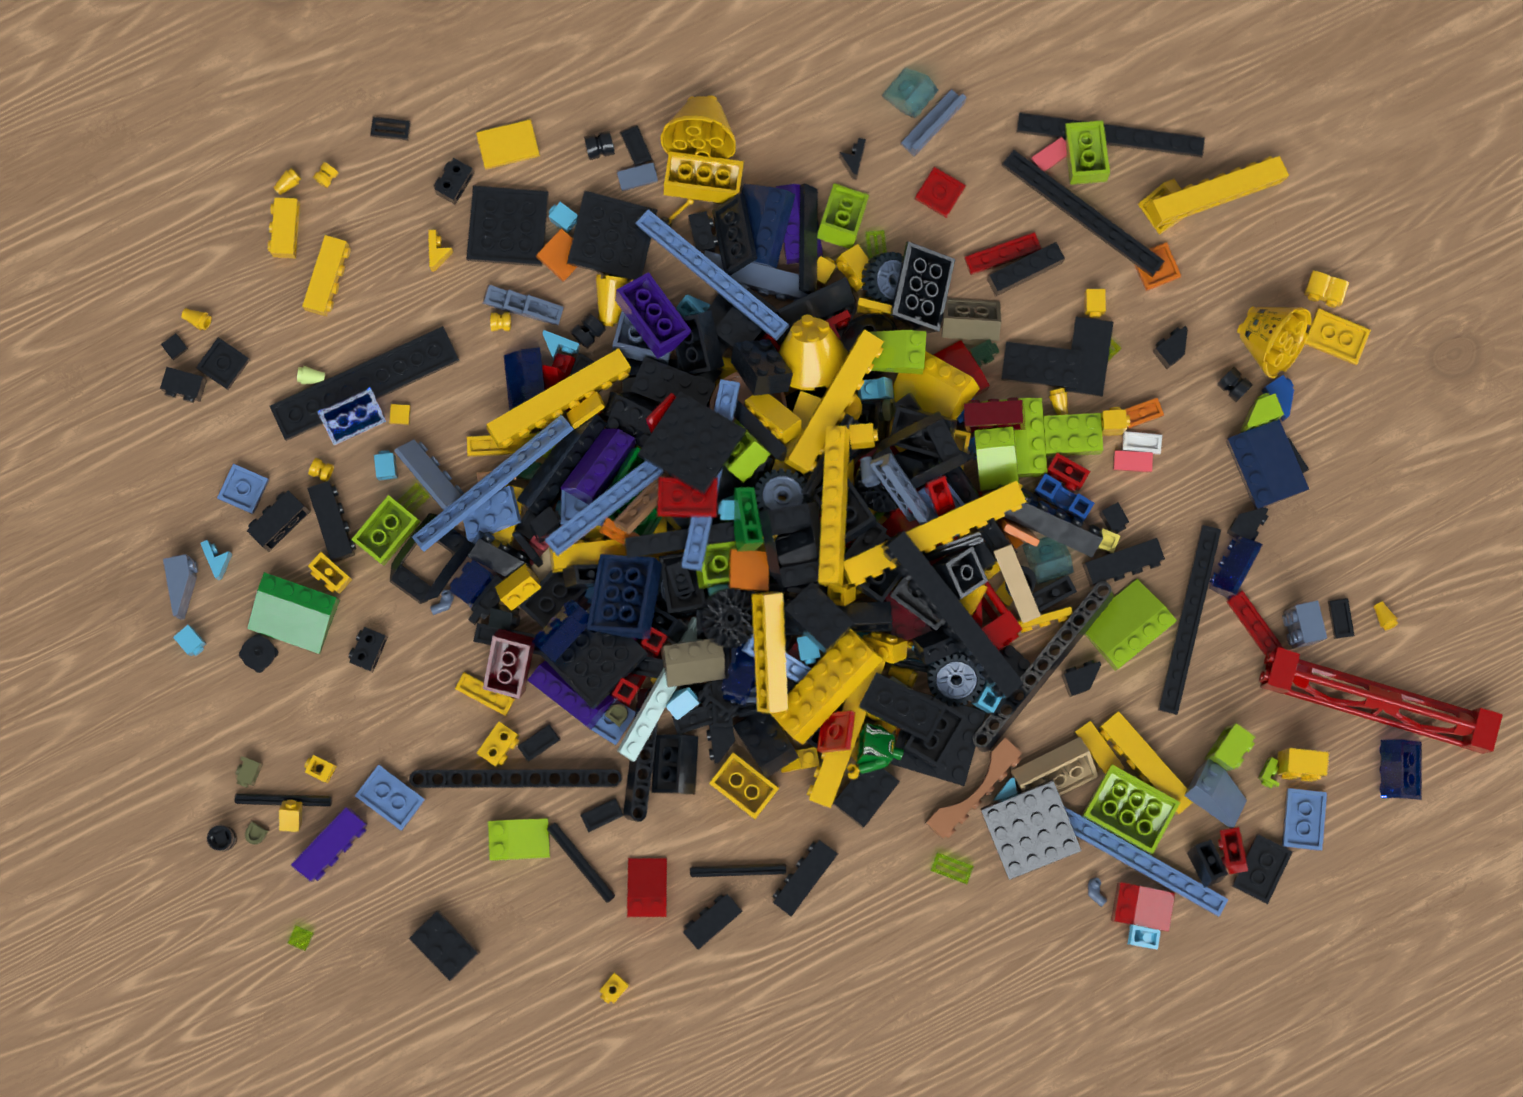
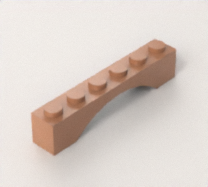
M1003 738L990 752L988 770L978 789L959 804L939 808L925 824L941 839L945 837L949 839L956 831L954 827L957 823L962 824L969 817L967 814L971 808L975 810L982 803L981 797L984 794L988 796L995 789L993 784L997 780L1001 782L1008 775L1006 770L1010 766L1014 768L1021 761L1019 756L1022 752L1008 739Z

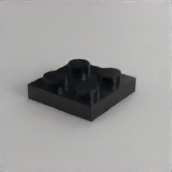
M218 337L196 369L229 390L250 359Z

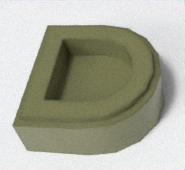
M884 399L882 412L884 421H891L895 416L897 408L894 405L895 401L893 399Z
M614 704L604 715L620 727L626 720L628 712L624 705Z
M251 821L245 832L246 841L254 845L260 844L269 831Z

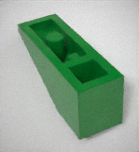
M754 487L734 489V536L737 551H756L764 543Z

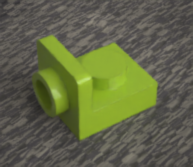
M1273 757L1267 759L1258 776V779L1262 781L1261 784L1270 789L1280 785L1279 782L1270 778L1271 776L1274 777L1279 768L1277 766L1279 760Z

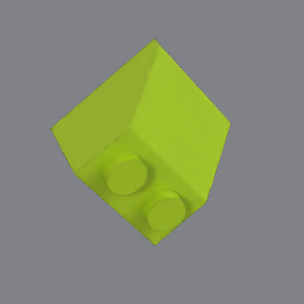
M1265 393L1254 400L1255 403L1249 409L1240 430L1241 433L1279 420L1284 415L1276 393L1272 395Z

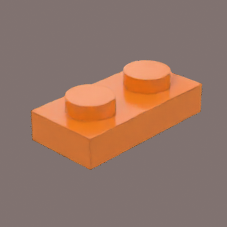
M1158 398L1127 408L1126 415L1130 416V426H1127V429L1163 417L1164 413Z

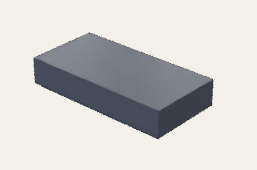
M653 163L617 172L622 191L658 182Z

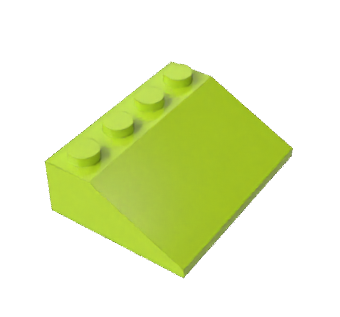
M1019 398V400L1023 401L1025 408L1026 430H1014L1018 477H1040L1045 473L1047 474L1042 398Z
M1136 579L1112 599L1085 633V636L1116 671L1177 622V620L1165 605Z
M1111 764L1081 816L1146 853L1153 854L1181 802Z

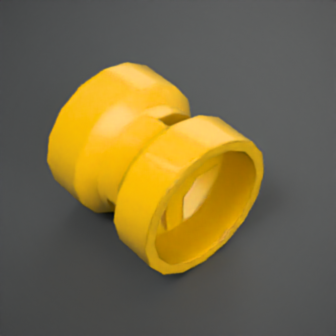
M323 162L319 172H316L312 177L323 187L328 188L331 185V180L336 178L339 173L332 166Z
M497 312L490 314L491 332L500 329L511 331L510 312H504L502 315Z
M315 458L309 468L308 475L312 477L317 476L321 481L326 482L332 475L334 465L330 463L325 464L321 459Z

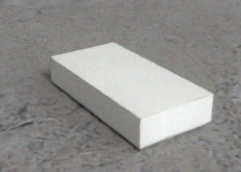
M1125 431L1123 433L1122 451L1161 454L1162 435Z

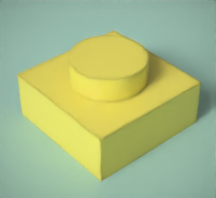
M1102 529L1103 540L1098 548L1108 553H1114L1120 535Z

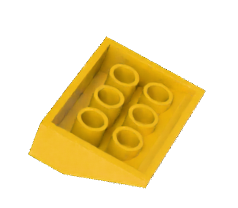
M925 351V364L922 374L898 373L893 385V400L896 403L908 393H912L923 411L930 413L939 411L942 416L957 419L964 410V403H968L980 388L973 377Z

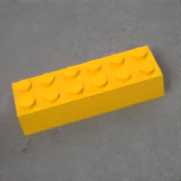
M851 629L788 693V710L770 714L792 738L804 744L883 659Z

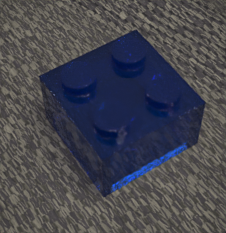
M472 560L471 563L468 561L461 570L463 573L459 578H454L449 590L470 608H472V604L494 578L492 573L475 560Z

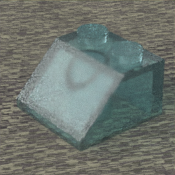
M904 68L882 96L902 113L916 118L939 90L928 75Z
M1045 537L1039 539L1040 542L1036 547L1029 543L1022 545L1029 567L1036 576L1037 584L1074 572L1071 555L1064 544Z

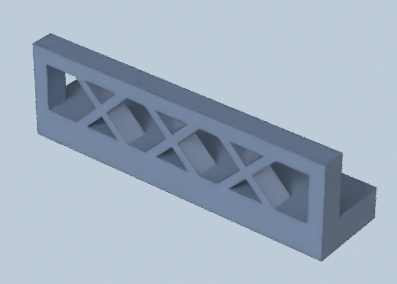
M951 89L901 142V145L915 157L965 104L967 97L963 93L959 96Z
M890 453L870 461V466L907 520L910 522L917 519L920 525L927 523L930 510L892 454Z

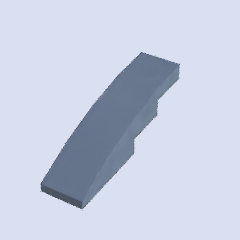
M492 285L487 286L482 303L554 325H559L564 308L530 295L526 296L511 290L506 291Z

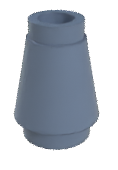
M871 457L860 459L862 483H865L866 487H873L880 483L879 477L870 466Z

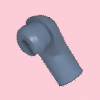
M1095 877L1088 882V896L1102 907L1107 902V899L1100 894L1101 880Z

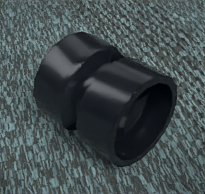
M610 131L601 132L597 137L594 134L584 136L589 160L598 159L602 154L605 157L615 155Z
M588 313L581 320V325L577 324L570 331L573 337L586 349L595 342V337H600L606 331L602 323L591 313Z
M1233 367L1217 385L1223 391H1228V396L1237 402L1253 384L1247 378H1242V373Z
M214 826L207 834V843L214 850L229 851L237 842L236 832L231 827Z

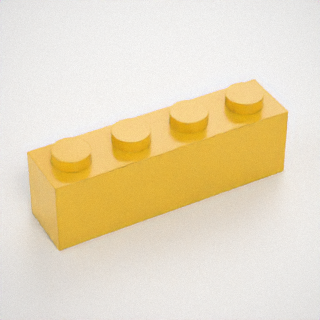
M327 235L324 236L302 305L305 311L326 317L328 312L332 311L334 305L332 299L339 290L338 280L340 276H343L345 270L343 264L345 258L348 259L351 251L347 241Z

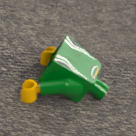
M866 723V725L861 727L858 735L859 744L856 764H859V767H856L854 764L848 765V771H854L848 773V777L856 779L859 776V772L863 774L887 767L893 758L901 760L904 750L894 747L895 736L880 724Z

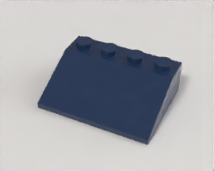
M743 183L741 194L745 195L757 259L752 263L777 268L795 194L784 189Z
M1280 419L1227 439L1226 443L1255 510L1268 507L1309 490Z
M600 554L587 629L629 638L650 639L662 564L654 557L637 556L627 558V556Z

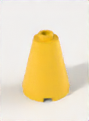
M596 274L599 321H603L602 325L614 327V323L618 324L622 309L615 301L616 291L628 284L626 278L603 275L601 279V275Z

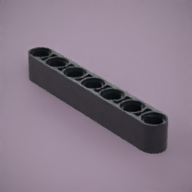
M642 688L638 692L635 718L645 702L648 692L652 688ZM658 721L642 748L645 753L643 759H641L639 753L635 762L629 761L624 816L630 821H643L647 815ZM639 769L642 770V776L640 778H638L637 774ZM637 789L640 790V795L638 797L635 796V792ZM635 808H637L638 811L636 817L633 816V810Z

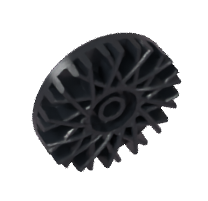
M877 313L864 314L853 319L845 327L842 334V344L850 352L859 334L864 329L868 332L895 331L898 329L896 324L885 315Z
M860 465L855 475V489L868 508L881 513L898 509L899 506L881 480L878 485L873 487H866L865 483H862Z
M733 588L721 589L712 593L704 602L700 614L701 627L706 637L714 644L721 647H737L752 638L751 635L754 633L752 601L745 592H740L739 589Z

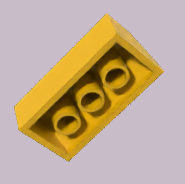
M669 151L663 195L724 203L740 193L744 161Z

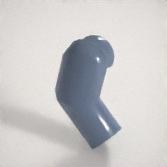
M450 590L442 591L440 603L430 606L433 615L450 609L454 599L453 593Z

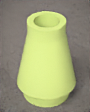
M306 366L298 367L297 382H301V384H315L324 381L325 372H320Z

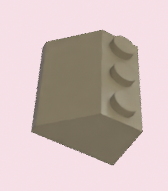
M947 298L942 318V337L948 339L961 338L967 340L999 341L1001 328L1000 301Z
M709 639L667 645L661 649L667 688L725 679L723 647L714 644Z

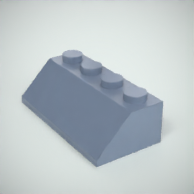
M413 439L396 448L394 451L443 510L464 494L458 485L454 487L451 484L450 480L452 478L445 470L441 472L438 468L440 464L434 456L429 457L425 453L428 449L421 441L417 443Z

